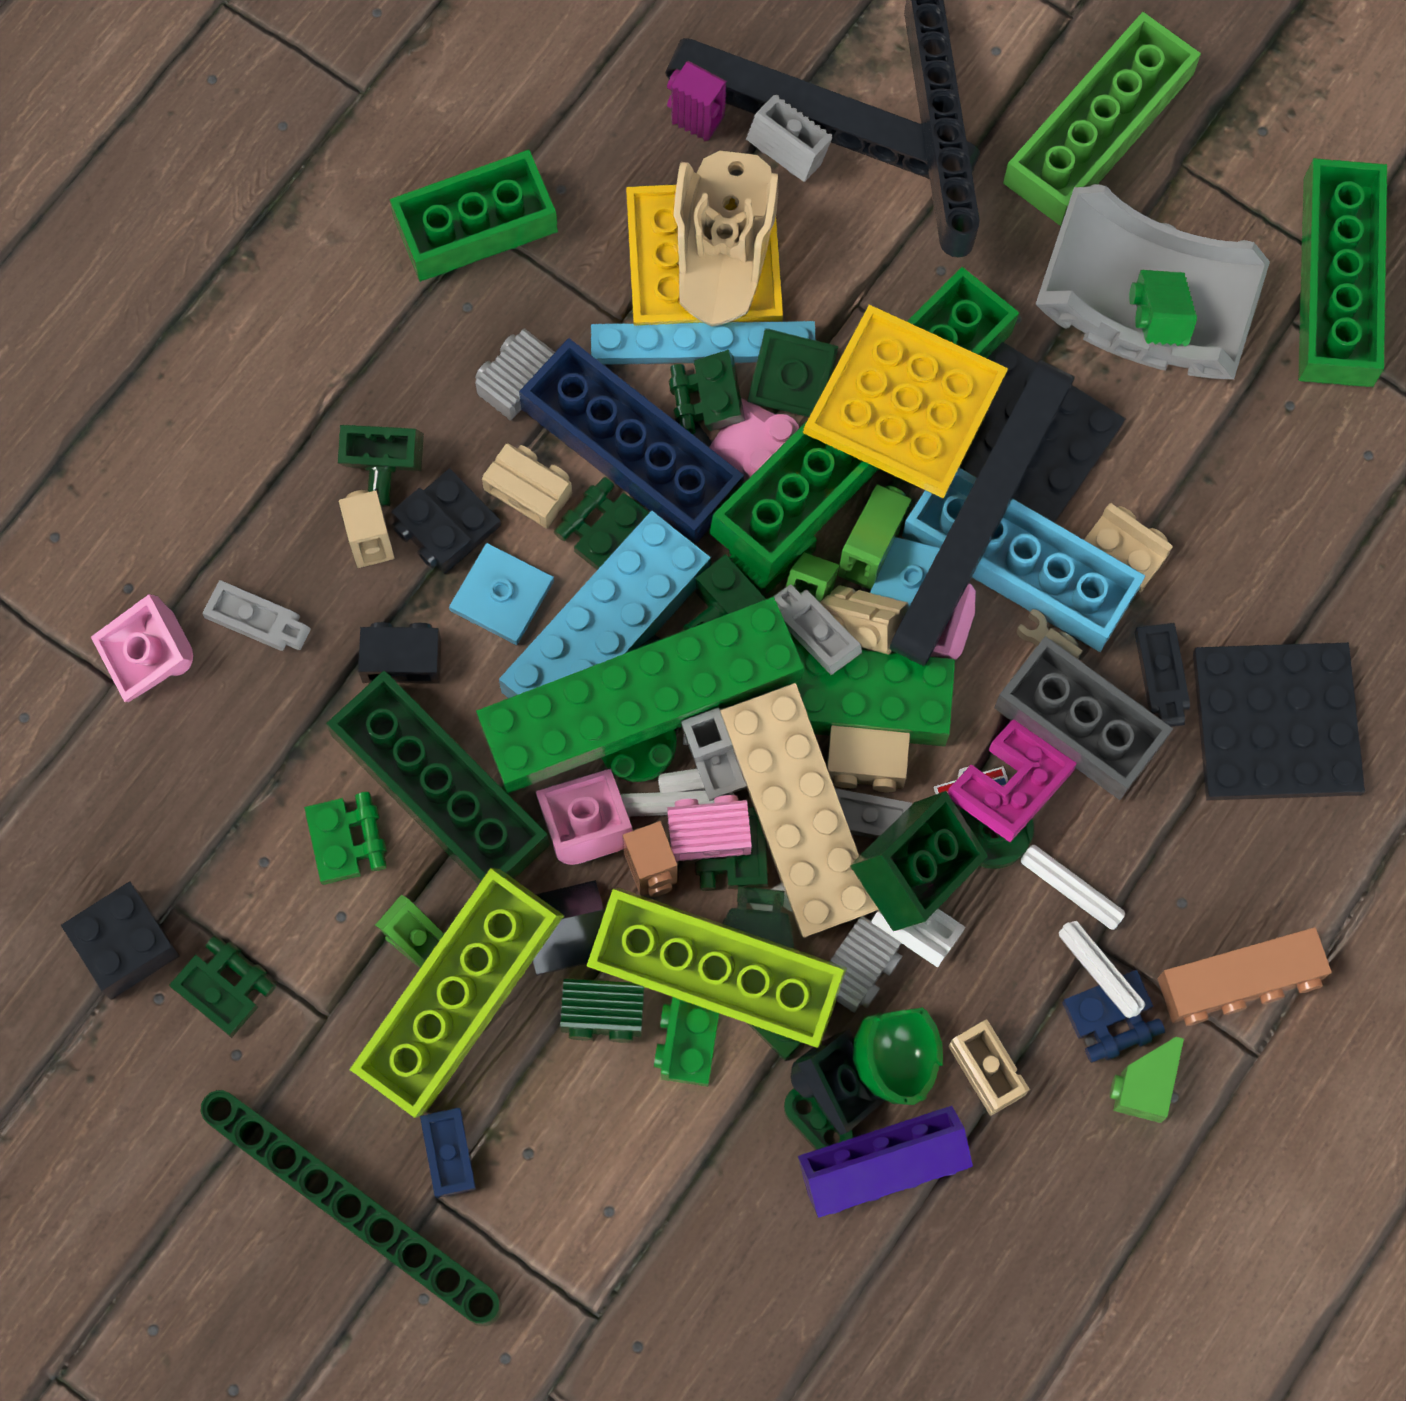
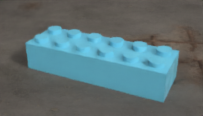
M959 468L944 499L925 490L905 521L902 537L909 541L941 548L977 478ZM1012 499L972 578L1030 612L1032 609L1040 611L1045 616L1047 622L1101 652L1138 592L1145 575Z
M651 511L499 678L501 693L510 698L638 649L658 632L696 589V577L710 567L711 557Z

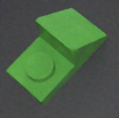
M403 895L394 902L375 924L386 935V941L419 968L422 967L444 935L416 905Z

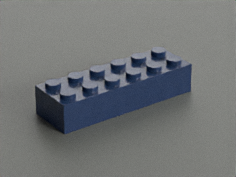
M570 338L560 346L519 391L521 409L649 511L656 513L694 545L711 528L713 514L744 484V474Z

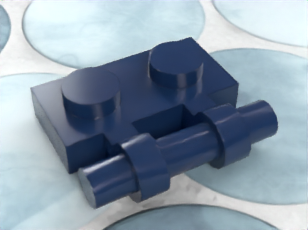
M1135 970L1123 975L1145 1002V1007L1141 1010V1013L1152 1009L1153 1004L1138 971ZM1100 985L1064 999L1062 1002L1078 1039L1092 1033L1095 1036L1097 1043L1085 1048L1086 1055L1091 1063L1103 1058L1107 1061L1119 1056V1051L1136 1044L1139 1047L1152 1043L1153 1037L1165 1033L1164 1026L1159 1018L1145 1023L1140 1014L1136 1017H1125ZM1126 1020L1130 1030L1112 1037L1107 1027Z

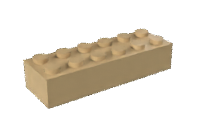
M796 683L720 710L734 754L801 936L804 938L879 910L850 867L859 857Z

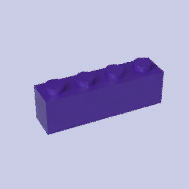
M953 1106L798 1156L807 1194L818 1218L838 1213L868 1201H875L883 1196L907 1188H914L922 1183L943 1176H950L958 1171L973 1167L965 1128Z

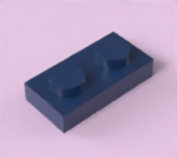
M456 1108L420 1116L435 1197L440 1198L476 1190L461 1109Z

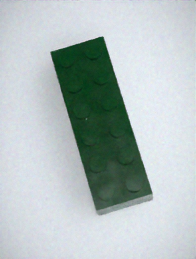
M385 670L326 723L331 736L478 885L490 868L501 869L515 879L550 846L548 834Z

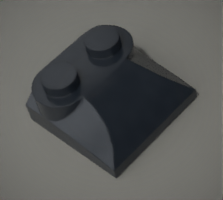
M850 1029L822 1041L818 1048L813 1047L799 1057L792 1065L790 1076L794 1089L805 1098L814 1097L827 1120L840 1135L849 1132L885 1102L884 1099L874 1095L860 1080L853 1060L854 1037Z

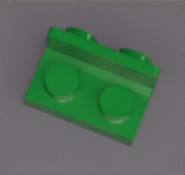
M672 997L671 1005L663 1004L660 1028L667 1029L665 1044L657 1043L654 1068L661 1069V1080L709 1086L719 1013Z

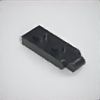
M1175 623L1137 627L1134 633L1148 709L1152 714H1157L1158 718L1170 727L1185 725L1184 710L1190 709V700Z

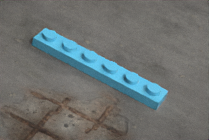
M815 321L728 322L717 326H710L705 323L634 326V324H591V355L602 364L694 363V360L730 350L734 356L735 363L757 362L765 328L816 340Z

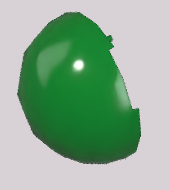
M923 1007L867 1016L862 1021L854 1038L853 1060L860 1080L874 1095L892 1104L915 1105L927 1099L926 1095L935 1084L939 1066H943V1044L937 1025Z

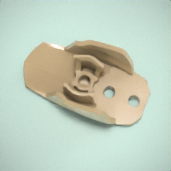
M718 151L703 159L697 173L693 171L688 162L680 163L674 204V218L678 226L680 305L692 316L710 326L722 325L746 315L749 312L760 279L771 228L774 225L777 212L778 174L771 173V167L758 155ZM733 170H741L743 172L739 176L730 174ZM730 198H733L737 208L730 211L726 210L725 206L730 203Z

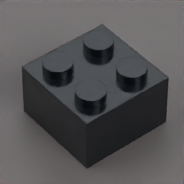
M131 881L61 924V927L99 988L111 1000L180 956L140 892Z

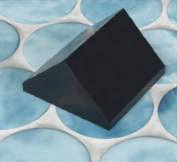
M596 880L535 894L564 915L533 960L536 976L587 964L605 913Z

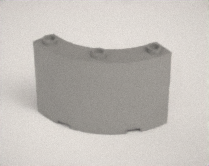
M1094 184L1090 187H1074L1036 305L1063 328H1069L1070 325L1085 333L1083 340L1122 358L1165 371L1168 364L1189 368L1188 375L1234 379L1270 261L1254 242L1247 240L1233 242L1210 239L1177 230L1174 226L1167 223H1159L1128 206L1114 195L1107 186ZM1140 270L1185 273V277H1187L1186 282H1188L1189 291H1191L1190 296H1192L1193 305H1195L1194 310H1196L1197 322L1189 345L1184 347L1183 344L1177 346L1174 343L1170 346L1168 343L1162 345L1160 342L1156 345L1153 342L1147 344L1143 330L1136 328L1135 316L1137 307L1130 304L1129 292L1132 282H1137Z

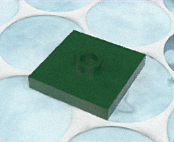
M765 328L747 402L810 417L832 375L839 346Z

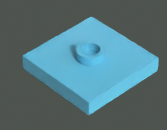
M895 537L870 593L908 602L910 606L940 548Z
M486 543L451 602L449 610L518 645L551 588L554 577Z

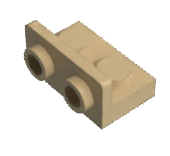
M1112 503L1108 504L1101 518L1084 539L1086 542L1145 575L1138 590L1140 593L1167 559L1173 547L1162 532L1154 528L1148 529L1136 520L1135 515L1130 510L1122 506L1116 507Z

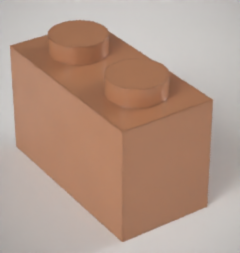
M661 821L623 834L624 855L639 894L641 896L650 894V897H658L670 892L673 889L672 885L677 883L678 865Z

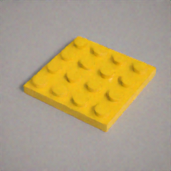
M677 185L626 187L634 326L703 323L680 305L678 226L674 218ZM730 198V203L725 206V209L729 211L737 208L733 198ZM776 217L771 228L765 260L749 312L731 322L783 321Z
M869 304L806 422L803 433L944 499L1008 368Z

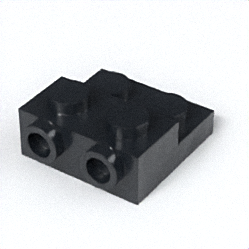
M450 468L426 489L422 490L419 487L391 511L394 520L392 528L405 542L411 539L420 548L417 553L425 564L431 569L437 566L444 574L501 526V520Z

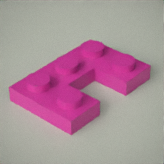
M1014 719L992 741L989 748L992 754L1017 770V773L1004 787L976 767L970 765L948 790V795L955 804L1009 842L1018 835L1066 781L1077 765L1072 759Z

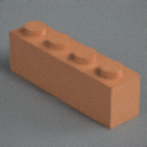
M1316 927L1167 969L1157 979L1172 1024L1184 1020L1186 1026H1191L1208 1020L1207 1013L1222 1009L1224 1015H1229L1246 1009V1002L1260 999L1262 1004H1268L1285 997L1283 992L1298 988L1300 994L1313 991L1322 987L1321 981L1332 972Z

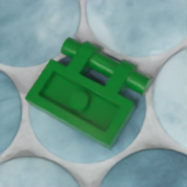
M361 792L355 795L358 809L351 812L346 811L343 798L304 807L322 885L361 876L358 865L360 860L369 858L371 871H380L387 868L384 857L387 847L385 840L380 839L377 820L380 816L378 807L372 803L370 792ZM361 825L365 842L354 846L350 828Z

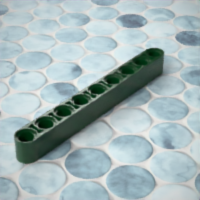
M216 1090L204 1097L200 1112L207 1124L471 1323L477 1326H488L499 1318L502 1304L498 1295L490 1287L231 1093L224 1090ZM220 1102H230L232 1109L229 1117L222 1121H215L212 1116L214 1107ZM254 1125L262 1126L264 1130L262 1140L255 1145L245 1144L244 1134L246 1130ZM286 1149L294 1150L296 1153L294 1165L288 1169L277 1168L276 1158L278 1154ZM318 1173L326 1174L329 1179L327 1188L319 1194L310 1193L308 1189L310 1178ZM351 1197L360 1199L361 1210L359 1214L353 1218L342 1217L340 1212L342 1203ZM381 1222H390L394 1227L392 1238L385 1243L374 1241L373 1230L375 1226ZM414 1246H421L427 1252L425 1263L417 1268L407 1266L405 1261L407 1251ZM452 1270L460 1276L458 1288L449 1293L440 1291L438 1287L440 1275L445 1271ZM487 1295L493 1301L491 1313L483 1318L474 1316L471 1312L472 1301L477 1296Z

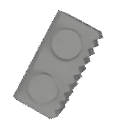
M773 95L755 114L746 140L786 168L789 173L805 182L821 166L831 143L832 134H827L825 129H820V125H815L814 121H809L808 117H803L802 112H797L796 108H791V104H785V100L779 99V95Z
M525 328L517 336L514 334L510 335L501 346V354L497 356L495 361L485 362L475 377L477 379L475 381L477 394L492 407H495L497 411H500L502 415L506 416L508 420H512L521 411L519 391L555 353Z
M864 916L859 918L830 960V962L847 967L836 1001L854 1013L860 1005L866 1008L869 1007L880 990L875 983L884 972L890 976L903 957L897 953L901 942L871 923Z

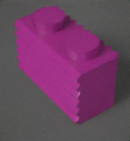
M687 61L681 70L676 69L667 84V89L671 90L667 107L671 108L672 125L678 124L679 128L684 127L685 132L690 131L691 135L696 134L697 138L703 137L704 142L709 141L725 116L727 81L690 61Z

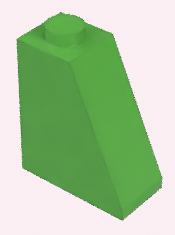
M880 485L875 486L842 550L838 572L839 577L867 589H872L895 537H898L909 513L912 499L906 497L902 490L893 486H886L885 488Z

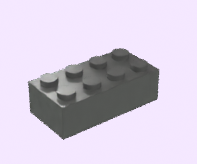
M1046 636L999 694L994 707L1011 721L1014 719L1077 763L1076 769L1118 800L1123 798L1173 730L1172 727Z

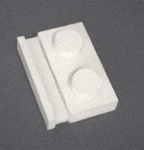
M939 909L926 922L894 932L879 910L871 923L936 967L940 965L966 928Z

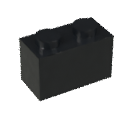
M375 622L370 627H360L358 672L362 683H371L385 670L396 683L440 684L441 636L439 628H432L431 624L421 622L412 623L409 627H394L386 622Z

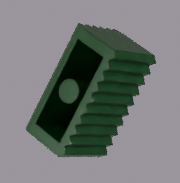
M564 979L560 1022L561 1032L569 1033L568 1038L573 1040L588 1041L593 1039V1034L609 1035V1041L633 1042V1036L642 1037L644 986L632 982Z

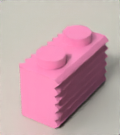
M724 795L714 798V803L699 804L697 799H682L675 802V807H667L670 847L676 861L751 854L752 845L747 800L738 801V796Z

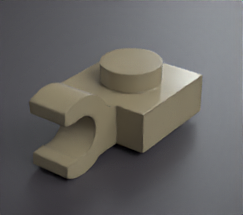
M1032 609L1028 616L1037 624V629L1029 630L1022 624L1018 627V636L1036 646L1046 636L1077 659H1079L1083 651L1078 648V643L1069 634L1062 631L1058 633L1052 628L1048 630L1046 618L1038 610Z

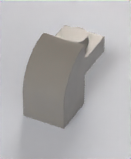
M719 708L681 721L709 802L713 801L716 797L746 789L747 787Z

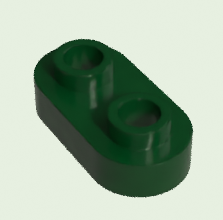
M794 1088L787 1094L784 1102L785 1116L815 1150L830 1146L824 1140V1134L828 1131H834L838 1134V1143L853 1138L852 1129L842 1135L834 1129L819 1108L814 1097L805 1098ZM807 1101L811 1105V1112L806 1115L800 1114L796 1109L797 1103Z

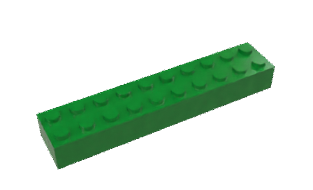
M961 267L907 322L987 358L1012 334L1020 312L965 268ZM806 422L712 517L710 535L766 582L879 470V468L804 434Z

